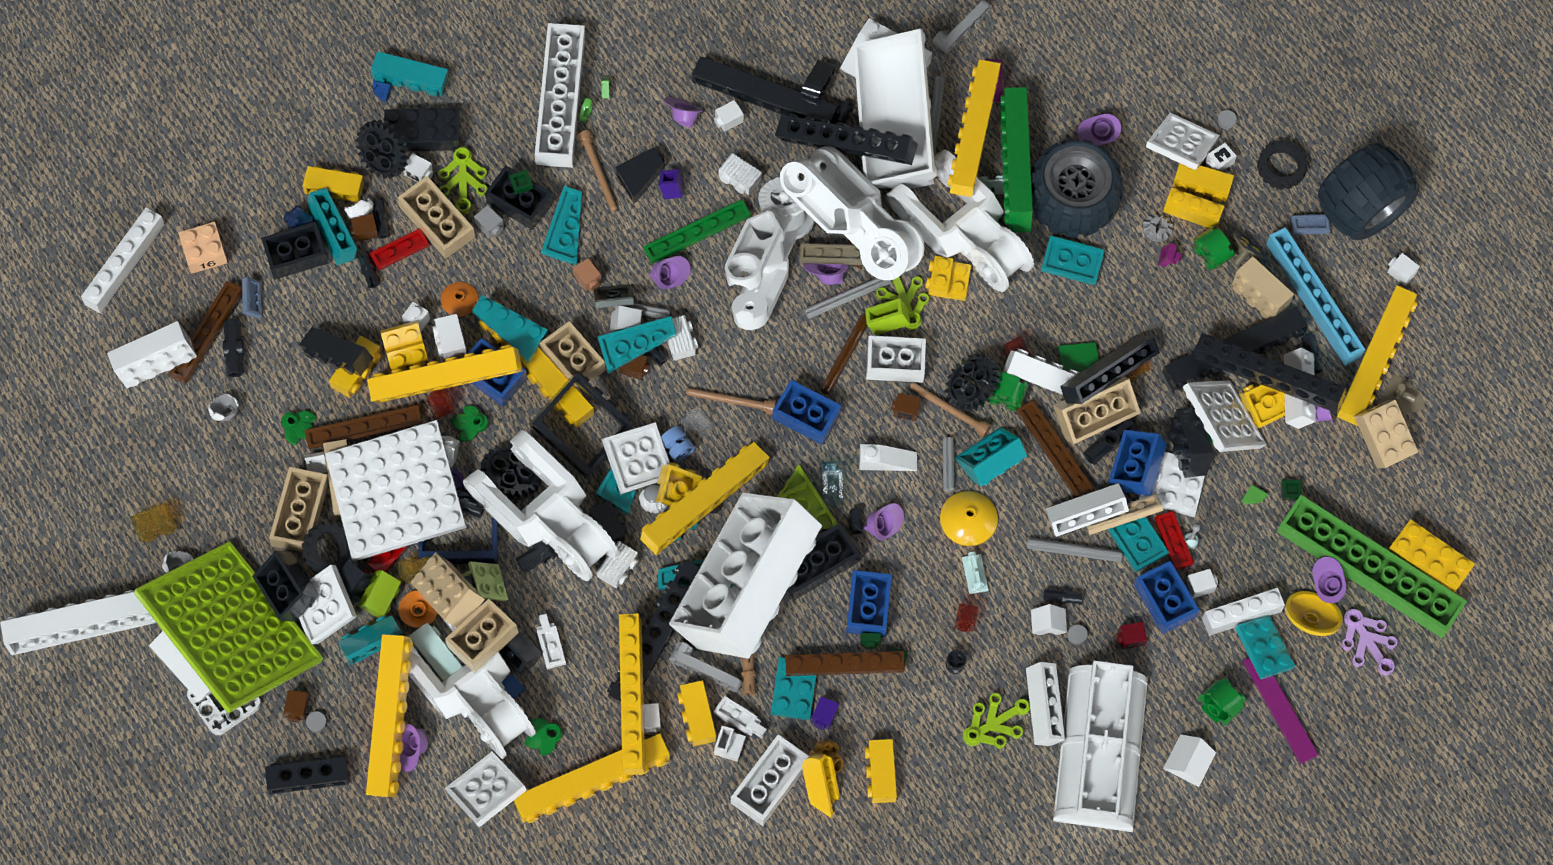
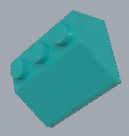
M1000 427L955 456V459L970 479L982 487L989 484L998 475L1004 474L1013 465L1019 464L1022 459L1027 457L1020 438Z
M386 615L376 620L377 623L371 626L367 624L359 628L358 633L354 635L349 633L340 638L341 641L338 644L349 666L381 650L382 634L402 636V631L392 615L389 617Z

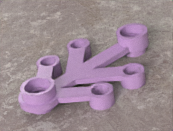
M1357 609L1348 610L1344 615V622L1348 628L1345 639L1341 643L1342 648L1347 651L1353 648L1354 641L1352 639L1356 629L1360 638L1356 655L1352 659L1353 665L1361 667L1364 664V652L1367 646L1378 663L1379 673L1384 676L1390 675L1395 668L1394 662L1391 659L1384 658L1374 642L1384 644L1387 648L1393 649L1397 645V639L1393 636L1386 637L1368 632L1364 627H1373L1377 632L1382 633L1387 628L1385 621L1363 617V614ZM1355 616L1357 621H1351L1350 617ZM1377 624H1383L1384 628L1379 629ZM1388 640H1393L1394 645H1389ZM1349 641L1351 646L1346 647L1344 642ZM1355 658H1360L1362 663H1356ZM1383 665L1388 666L1389 670H1388V671H1384V670L1382 669V666H1383Z

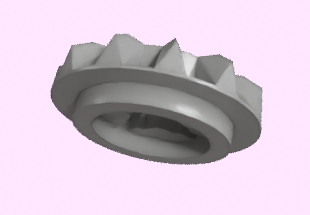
M1155 213L1147 217L1143 224V231L1150 240L1162 242L1171 236L1173 224L1170 218L1165 217L1163 214L1157 215ZM1159 221H1160V222H1161V228H1160V229L1158 230V232L1156 233V227H1155V226H1156V225L1159 223Z

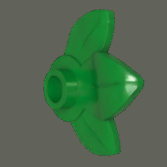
M471 405L465 406L464 414L456 415L451 421V424L456 429L461 430L458 439L461 442L473 440L478 432H483L488 427L487 417L481 414L478 408Z
M301 411L297 414L294 412L284 414L281 419V425L285 429L286 440L294 446L297 445L300 438L306 440L304 430L312 429L313 426L311 424L316 421L317 417L308 411ZM292 418L294 420V424H290L288 422V419Z
M542 718L530 720L536 734L526 738L525 746L531 749L539 748L541 756L551 754L555 749L556 742L562 738L563 732L561 727L555 723L549 724ZM552 730L556 731V735L553 737L549 735V732Z

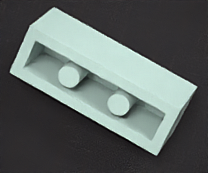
M427 622L408 637H412L414 648L438 679L443 682L461 669L464 664L457 656H453L450 652L451 650L447 647L446 641L442 642L439 638L441 634L435 626L431 627Z

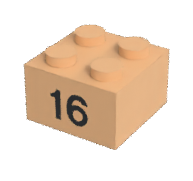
M215 222L178 232L191 274L227 263Z

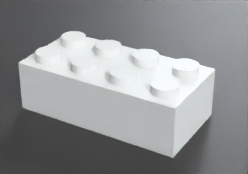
M178 321L107 353L114 372L126 388L134 387L140 382L152 379L160 373L172 370L175 366L187 363L197 357L189 336Z
M777 735L731 796V804L764 826L802 775V764L809 756L780 735Z

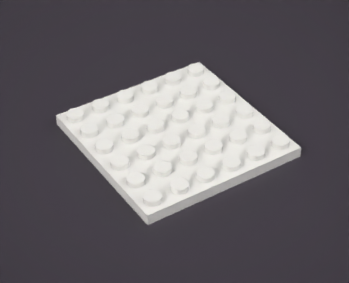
M437 420L325 453L353 561L466 528Z

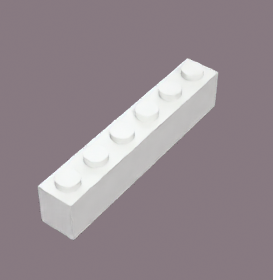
M148 208L143 210L81 295L86 306L98 313L103 311L165 224L161 215Z

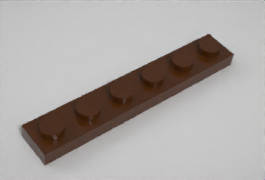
M228 281L225 282L190 338L197 357L170 370L168 375L171 378L187 384L222 328L223 321L227 320L240 299L242 287Z
M1032 400L1018 408L1017 414L1073 496L1077 498L1095 492L1035 402Z
M418 405L304 431L308 449L310 450L323 447V443L345 439L350 441L422 425Z
M904 651L785 655L786 676L903 673L905 671Z

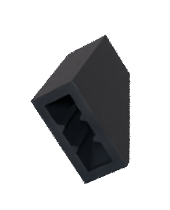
M655 148L615 167V175L633 204L641 198L659 176L660 171H663L664 157L660 152L657 153Z

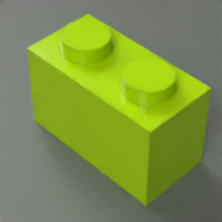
M901 298L865 309L867 325L875 336L910 325L909 310Z
M383 570L373 573L374 576L371 579V583L365 589L357 605L375 617L384 616L390 611V603L400 590L399 585L401 581Z

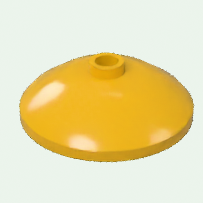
M962 491L946 500L941 509L940 523L946 536L953 542L963 546H976L986 542L994 534L998 523V514L994 504L983 494L974 491ZM972 512L973 516H968L966 513Z
M1309 591L1296 592L1289 596L1285 604V612L1289 620L1305 633L1315 636H1327L1336 633L1341 627L1343 618L1339 608L1334 603L1322 601L1317 593Z

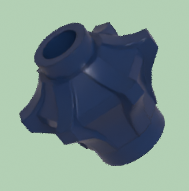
M295 205L292 210L285 212L283 222H287L289 229L312 223L313 216L304 212L299 205Z

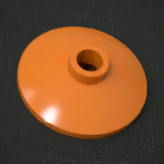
M455 282L448 285L441 295L443 309L450 315L457 314V317H463L472 313L473 308L478 302L477 291L473 286L465 282ZM457 295L463 296L461 299L456 298Z
M418 590L406 594L399 603V616L403 623L409 627L420 628L427 622L430 625L437 616L435 609ZM420 608L422 609V613L416 614L415 610Z

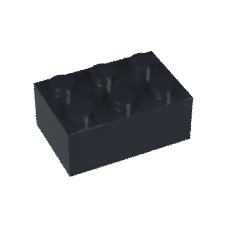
M505 165L485 192L486 203L533 230L552 205L553 193L531 180L533 189L515 194L509 175L517 173V171Z
M316 222L261 238L274 280L329 264Z
M1194 407L1176 409L1174 417L1171 418V426L1167 431L1168 439L1172 441L1173 453L1175 456L1177 455L1179 470L1183 472L1184 478L1206 476L1214 450L1208 433L1204 429V424L1195 413Z
M275 550L252 576L280 621L296 622L319 596L296 558L289 551Z

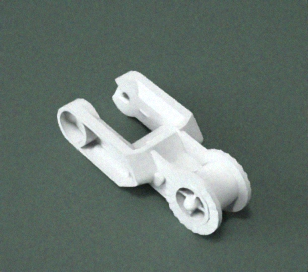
M824 146L817 149L809 160L800 158L789 162L782 168L780 182L785 192L827 233L844 234L860 250L862 263L872 276L881 280L896 279L905 271L915 268L921 262L925 248L919 230L908 221L894 220L882 208L880 190L839 150L831 146ZM822 162L826 164L825 170L821 168ZM800 173L804 175V180L799 178Z
M944 149L934 156L935 167L937 168L936 177L945 186L951 188L947 184L949 174L953 175L954 170H951L952 161L957 158ZM977 177L972 197L958 195L967 204L943 223L919 202L916 195L907 186L900 184L887 193L886 198L892 210L902 220L913 224L922 235L923 241L936 254L948 258L961 252L972 262L979 275L993 289L1004 292L1009 288L1008 277L1018 269L1028 272L1034 267V259L1025 243L1010 229L999 225L998 220L1004 211L993 192Z
M780 177L770 180L761 188L758 200L762 210L760 214L746 220L725 264L728 285L737 284L744 286L740 295L732 303V312L735 324L745 330L758 329L768 321L788 279V256L795 241L808 234L814 225V219L785 192L781 186ZM744 273L748 274L747 277H741ZM748 306L754 307L751 310L746 309Z
M520 430L510 440L513 445L511 448L512 452L549 487L520 511L495 486L489 477L479 469L463 480L464 486L471 496L481 506H484L485 510L518 542L528 547L540 541L549 544L573 573L582 580L589 581L592 578L590 567L604 554L611 558L618 555L617 546H615V543L607 532L603 530L602 526L593 520L592 517H589L588 514L583 513L579 507L586 494L575 478L531 435L524 430Z
M445 621L447 626L453 632L456 628ZM413 647L410 655L411 671L409 672V677L444 718L448 719L458 714H462L464 718L468 716L481 734V740L488 743L498 757L503 759L507 756L503 747L521 733L525 732L530 737L536 734L534 727L524 714V709L515 703V700L511 698L507 691L503 690L505 687L502 681L509 674L510 669L499 653H496L476 673L465 665L441 682Z

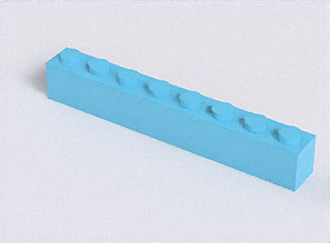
M1286 227L1269 235L1266 243L1268 249L1344 366L1360 359L1365 348Z

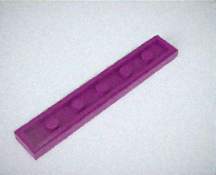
M1250 658L1243 660L1244 667L1299 764L1301 765L1317 757L1316 749L1275 677L1271 676L1261 680Z

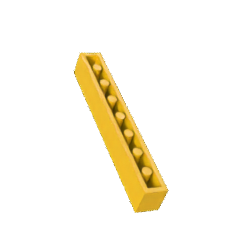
M979 59L978 66L973 67L972 77H975L974 82L970 81L968 92H971V97L967 96L965 108H968V110L963 112L961 122L965 124L964 128L960 127L958 138L961 141L956 143L954 153L958 155L957 159L952 161L951 170H954L953 175L949 174L947 184L951 186L950 193L967 197H972L1001 63Z
M1396 285L1339 410L1338 418L1358 426L1354 416L1366 411L1367 405H1372L1376 397L1373 395L1375 389L1379 390L1383 381L1380 379L1381 374H1386L1390 366L1387 361L1389 358L1393 359L1397 350L1394 348L1396 342L1400 343L1404 335L1401 330L1403 327L1407 328L1411 317H1408L1410 311L1414 312L1418 302L1415 301L1416 293Z
M480 320L479 325L484 331L488 330L492 334L491 338L497 345L499 343L502 346L509 345L493 329ZM539 347L529 363L520 355L521 366L526 370L528 380L533 385L537 384L540 387L539 391L545 398L549 397L551 399L567 382L568 379ZM573 385L553 406L557 412L561 411L564 414L563 417L569 425L573 424L576 428L594 415V408Z
M505 345L500 347L501 350L487 349L483 350L482 354L479 355L469 353L465 354L464 358L461 359L451 357L445 359L446 362L443 363L433 361L427 363L428 366L425 367L415 365L409 367V370L406 371L402 369L392 370L391 374L384 375V373L374 374L373 378L367 379L371 402L381 403L523 372L519 349L512 347V345Z
M755 442L749 446L745 445L741 448L739 454L735 457L731 456L722 468L717 467L712 472V476L708 479H702L697 488L687 491L682 500H676L667 512H661L652 524L647 523L641 530L640 540L655 555H658L768 465L770 457Z
M639 613L620 614L622 770L625 775L645 774L642 621Z
M382 634L366 795L396 798V793L399 791L398 774L401 771L400 754L403 751L402 734L405 731L404 714L407 711L406 695L409 691L408 675L411 671L412 637Z
M661 734L645 740V773H647L649 768L653 766L662 767L668 763L667 760H670V754ZM622 750L525 791L514 800V804L522 822L532 823L538 820L540 815L545 813L546 815H551L557 811V808L563 805L565 807L572 806L576 803L575 800L582 797L583 799H588L594 795V792L600 789L606 791L612 788V784L616 782L625 783L631 779L630 776L633 775H625L623 772Z

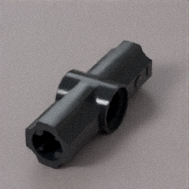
M227 319L223 321V354L226 362L227 377H240L244 372L242 356H244L242 347L244 345L243 339H241V322L236 319Z
M1127 419L1116 424L1110 430L1105 431L1101 438L1084 451L1083 454L1090 464L1096 465L1107 454L1117 448L1121 442L1124 430H1136L1134 423ZM1106 439H1111L1114 443H1108Z
M540 541L534 544L532 549L517 557L516 562L521 570L527 573L541 563H548L547 561L551 558L554 559L557 553L549 544Z

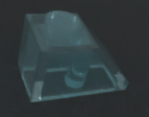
M840 461L821 462V479L825 505H844Z

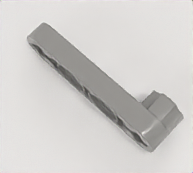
M982 0L949 35L943 30L939 31L932 43L945 54H948L961 41L959 39L962 36L965 37L972 30L971 27L974 24L977 25L991 10L992 5L986 0Z
M677 642L669 658L672 663L691 672L692 670L698 672L697 675L708 680H715L716 684L733 692H738L742 684L738 678L690 656L693 648L684 642Z

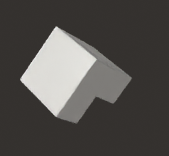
M618 306L611 314L610 333L640 325L642 310Z
M1048 604L1031 610L1032 633L1037 635L1047 633L1060 635L1067 632L1066 611L1064 608Z
M722 725L714 748V755L738 762L746 736L734 733V729Z

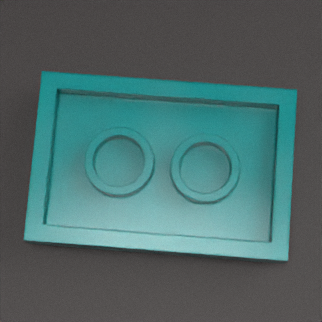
M1050 236L1041 272L1095 286L1105 250Z
M1146 517L1107 529L1135 573L1169 554V551Z
M1270 615L1239 624L1235 627L1261 680L1292 670L1295 667Z
M779 657L771 715L810 721L816 675L786 676L785 658Z

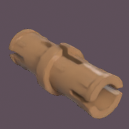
M751 655L749 659L742 657L743 672L741 673V678L743 679V695L745 696L748 693L749 695L756 694L754 655Z

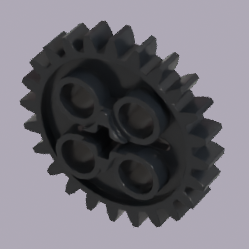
M374 119L359 128L360 131L357 133L359 138L355 139L359 145L356 148L361 151L358 153L359 156L363 157L361 162L367 163L365 168L370 167L371 173L376 171L377 177L382 175L383 179L387 177L391 179L405 171L404 167L408 166L406 161L409 160V157L405 154L409 150L404 148L407 143L402 142L404 136L399 137V130L394 131V125L388 126V121L383 123L381 119L378 121Z
M975 353L974 357L969 354L968 360L962 358V364L956 363L957 369H951L953 375L948 376L951 380L945 384L949 387L945 392L948 393L946 398L950 400L949 403L957 410L962 412L967 410L969 413H971L972 409L978 411V406L984 407L985 401L989 403V397L995 396L993 391L999 389L996 384L1001 382L998 379L1001 376V373L998 371L1000 367L993 358L983 353L980 355ZM966 376L970 378L975 383L981 385L983 389H979L974 384L965 380L963 377Z
M512 443L509 448L505 444L502 445V448L496 445L494 450L489 449L488 454L485 453L480 465V471L487 475L505 496H509L510 500L514 496L520 500L522 495L525 498L528 497V494L533 495L534 491L538 490L542 479L514 455L511 450Z

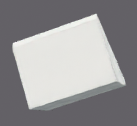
M1180 734L1163 769L1199 787L1216 752L1202 738Z

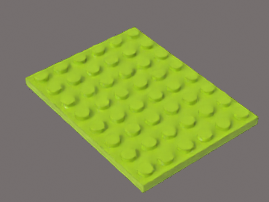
M230 541L134 591V595L228 714L314 667L323 660L321 654L295 622L280 621L252 577L255 572Z

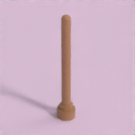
M589 130L582 131L576 136L578 142L587 151L610 210L616 211V202L591 144L592 134Z
M916 383L910 384L911 390L974 427L977 434L984 438L989 432L992 425L988 422L977 421Z
M692 388L686 389L688 396L762 409L768 415H772V411L777 404V400L771 399L761 402Z

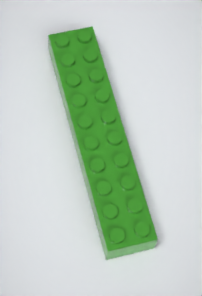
M1302 495L1299 496L1277 530V533L1318 559L1323 557L1336 559L1343 569L1344 576L1440 638L1445 636L1467 602L1459 595Z

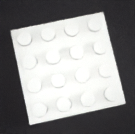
M1230 380L1192 382L1183 386L1186 397L1191 401L1195 408V413L1200 417L1204 424V429L1211 436L1213 445L1219 452L1260 449L1266 445Z

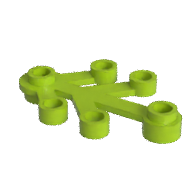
M464 147L458 148L453 154L454 160L438 173L439 178L442 181H446L450 178V173L459 166V172L448 183L441 186L439 190H448L444 194L448 197L450 191L459 183V199L456 201V209L462 215L469 213L471 210L470 201L467 199V183L476 189L479 196H485L487 191L486 185L479 183L466 171V165L476 172L478 179H485L487 177V170L471 159V152ZM461 155H465V156H466V158H464V159H460L459 157H460ZM480 171H484V172H485L484 175H479L478 173H479ZM443 172L448 174L446 177L441 176ZM480 188H484V189H485L484 192H479L478 190H479ZM463 205L467 206V208L464 210L460 209V207Z
M900 277L892 279L898 296L888 292L885 288L877 289L876 297L878 299L892 301L901 298L909 310V318H913L916 321L915 323H910L909 326H905L907 329L914 330L920 327L922 322L920 313L924 305L929 302L928 294H919L918 303L914 310H912L910 305L917 290L922 287L923 280L920 277L912 279L911 287L907 294ZM919 280L920 284L915 285L914 281ZM884 291L885 295L880 296L878 292ZM923 296L927 298L924 302L920 300Z
M993 693L989 698L990 707L986 724L979 727V722L985 707L982 703H976L973 706L972 711L974 714L971 726L963 732V740L969 746H976L981 742L994 745L998 749L1004 748L1006 738L1001 735L996 738L984 735L989 731L1010 735L1014 739L1021 738L1023 734V729L1020 726L1012 728L1000 724L1017 714L1021 716L1028 714L1030 710L1029 701L1019 699L1013 708L995 718L998 705L1001 703V696L998 693ZM997 697L999 701L993 702L992 698ZM1024 703L1026 708L1021 709L1019 704ZM976 707H981V708H982V711H981V712H977V711L975 710V708H976ZM1017 729L1020 731V734L1015 735L1013 731ZM975 733L976 738H970L969 734ZM997 740H1003L1004 744H997Z

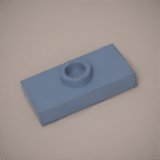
M1325 214L1291 215L1292 235L1330 233V223Z
M245 277L242 279L243 314L260 318L262 317L261 282Z

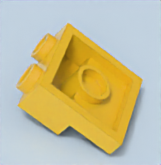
M935 256L934 261L930 260L928 271L932 272L931 278L927 277L926 288L929 289L928 295L965 301L971 265L953 262V258Z
M417 321L380 331L391 370L402 369L404 371L406 366H422L425 364L424 361L428 360Z
M1250 384L1242 388L1244 392L1239 395L1247 411H1250L1257 428H1261L1285 416L1284 393L1261 384L1256 386Z
M669 462L667 465H662L657 483L660 484L656 502L670 507L676 500H682L687 491L697 488L702 480V476L697 475L696 471L692 469L683 470L679 468L680 465Z

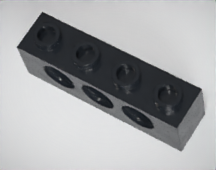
M333 755L330 759L316 757L306 762L293 760L290 764L277 762L265 767L266 785L269 795L349 785L348 764L346 757H342V755ZM325 768L332 769L329 775L322 774ZM307 770L312 771L310 777H302L303 772ZM285 773L292 774L289 780L282 779Z

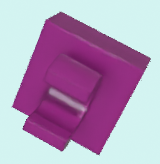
M1169 243L1161 249L1158 265L1166 267L1170 263L1176 264L1177 261H1181L1182 254L1175 252L1177 245Z

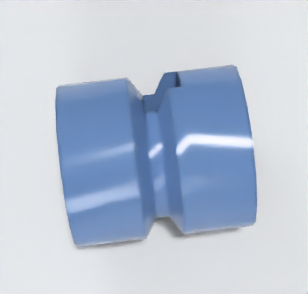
M680 426L669 429L661 436L665 449L669 450V454L675 462L682 461L695 450V446L690 439H685L686 434Z

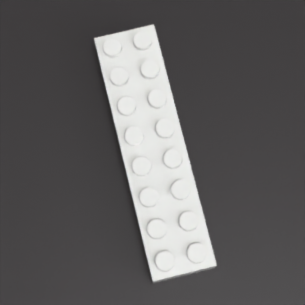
M548 23L535 147L536 165L573 168L585 45V26Z
M129 590L122 595H107L104 599L99 600L89 599L82 604L71 603L65 605L64 608H49L45 612H31L19 618L9 617L5 621H1L0 624L4 645L11 655H16L156 623V621L134 595L135 590Z

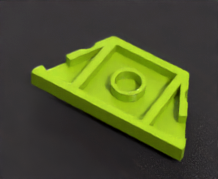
M798 465L777 497L795 499L822 525L820 530L834 527L838 523L801 466Z

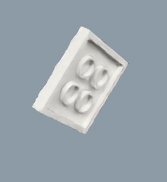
M1169 113L1148 140L1146 147L1196 170L1217 143L1220 135Z
M656 422L602 439L620 494L658 483L662 465H667L669 459Z
M1164 452L1152 495H1158L1163 509L1195 517L1205 476L1184 478L1183 472L1178 467L1177 455ZM1140 495L1139 499L1148 497V495Z
M336 565L328 566L310 579L319 596L299 617L306 637L313 646H316L357 617Z
M493 751L445 787L447 793L478 827L482 826L527 790Z

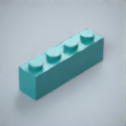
M379 51L376 53L370 70L371 76L375 81H386L396 87H409L410 90L419 92V90L424 91L431 96H442L449 78L448 69Z
M327 188L310 192L307 207L336 265L353 261L357 248Z

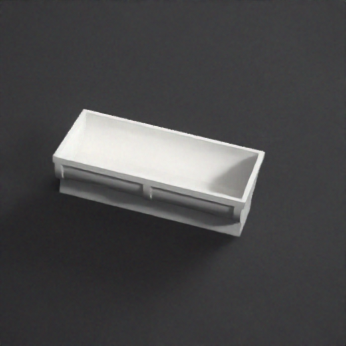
M922 29L853 44L860 127L864 128V130L874 128L881 133L890 131L897 136L907 134L912 136L913 140L918 143L912 165L862 156L863 175L876 188H895L903 184L909 189L934 184L933 178L937 176V168L934 162L930 115L931 100L929 99L924 44L926 39Z
M1093 661L1092 665H1080L1069 669L1063 723L1065 740L1061 742L1053 821L1133 832L1148 678L1141 673L1133 671V666Z

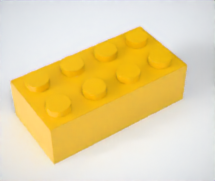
M1411 519L1388 549V551L1454 593L1475 565L1471 560Z

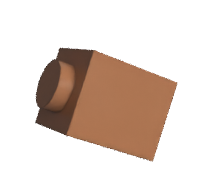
M589 258L573 267L574 277L586 292L600 286L602 282L601 274Z

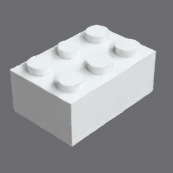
M869 336L866 380L923 383L926 339Z

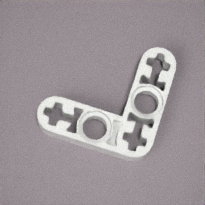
M189 690L187 691L189 701L209 730L215 735L224 734L258 711L261 706V701L258 697L254 699L257 700L254 707L251 705L246 707V713L239 707L236 710L240 711V717L231 719L225 709L221 712L218 710L208 695L206 696L207 700L199 703L196 697L192 698L193 694ZM209 705L213 707L211 714L204 715L202 713L204 706ZM226 715V718H227V720H228L230 723L227 725V723H226V721H225L224 723L221 724V727H222L221 729H218V728L213 729V728L215 727V724H214V723H215L216 721H217L218 723L223 722V721H224L223 716Z

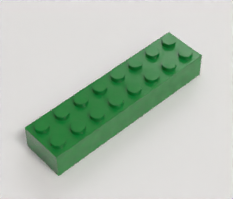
M1027 87L1004 88V95L1000 96L1004 225H1008V229L1012 232H1031L1033 211Z

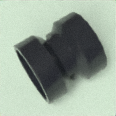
M959 650L951 651L947 655L946 669L952 674L961 673L965 667L966 656Z

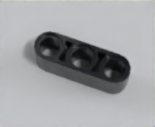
M817 60L805 80L801 94L819 100L831 81L830 77L831 74H834L836 66Z

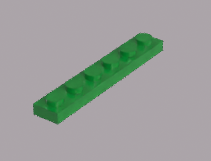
M741 199L643 246V251L652 265L750 218L751 213Z

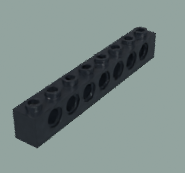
M795 114L781 115L775 136L784 142L816 148L831 146L843 153L912 165L918 143L913 140V137L907 134L897 136L890 131L881 133L874 128L864 130V128L857 125L847 127L844 123L837 122L836 124H831L830 121L821 119L819 122L807 116L804 119L799 118Z
M1204 333L1201 334L1196 344L1194 359L1334 413L1338 412L1343 402L1346 390L1344 386Z
M684 560L683 564L677 566L674 572L676 575L674 580L668 582L665 588V596L663 598L660 597L655 606L657 610L654 615L650 614L646 621L647 627L644 632L642 631V648L649 647L652 649L649 654H642L643 686L675 631L669 625V622L700 567ZM682 580H688L690 582V584L687 587H681L679 585L680 581ZM676 596L680 598V601L677 604H672L670 599ZM668 613L671 617L669 620L663 621L660 619V616ZM654 630L661 632V635L657 638L652 637L650 634ZM619 668L617 672L618 678L616 682L610 684L607 692L609 693L608 697L610 700L621 705Z

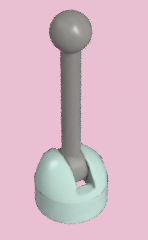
M1198 524L1193 525L1192 533H1187L1184 536L1188 549H1193L1198 544L1199 540L1196 532L1200 530Z

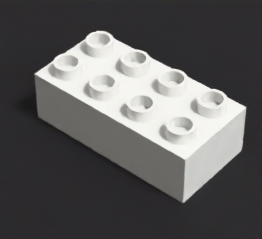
M742 493L669 625L697 649L749 659L751 654L760 647L761 636L769 621L778 614L779 603L786 590L796 581L798 576L797 570L803 559L813 550L816 544L815 538L822 525L795 499Z

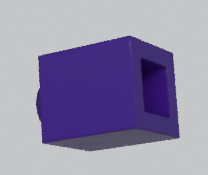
M679 169L660 171L659 187L664 199L683 197L684 182Z
M821 696L811 718V723H814V727L820 730H825V728L829 730L838 711L839 703Z

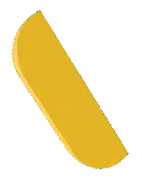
M814 754L806 758L802 764L808 798L811 805L832 818L835 813L832 805L835 800L840 799L833 760L825 754Z

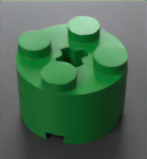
M1215 226L1210 227L1194 238L1195 246L1193 251L1198 257L1202 255L1206 260L1204 264L1209 271L1217 269L1235 256L1234 250H1229V240L1219 228L1214 230Z
M1000 372L1001 376L998 379L1001 382L996 384L999 389L993 391L995 396L989 397V403L995 406L1001 403L1006 405V409L1016 412L1017 408H1020L1028 383L1024 382L1022 384L1019 382V377Z
M1226 678L1213 682L1198 697V701L1203 703L1201 707L1203 712L1215 723L1222 722L1223 726L1227 725L1244 709V702L1246 701L1243 694L1237 692Z

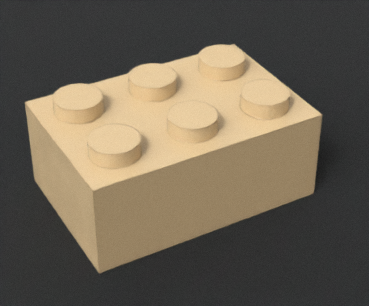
M1253 256L1237 270L1232 283L1234 291L1239 295L1242 294L1247 299V303L1253 308L1256 307L1260 311L1261 316L1266 320L1284 313L1294 296L1283 283Z
M570 321L539 343L543 353L567 379L574 373H582L585 377H588L590 383L606 371L605 361ZM576 383L573 384L578 391L581 389Z
M1386 400L1354 416L1377 468H1387L1418 453L1396 400Z
M488 599L448 635L445 641L447 647L476 673L518 634L516 624Z

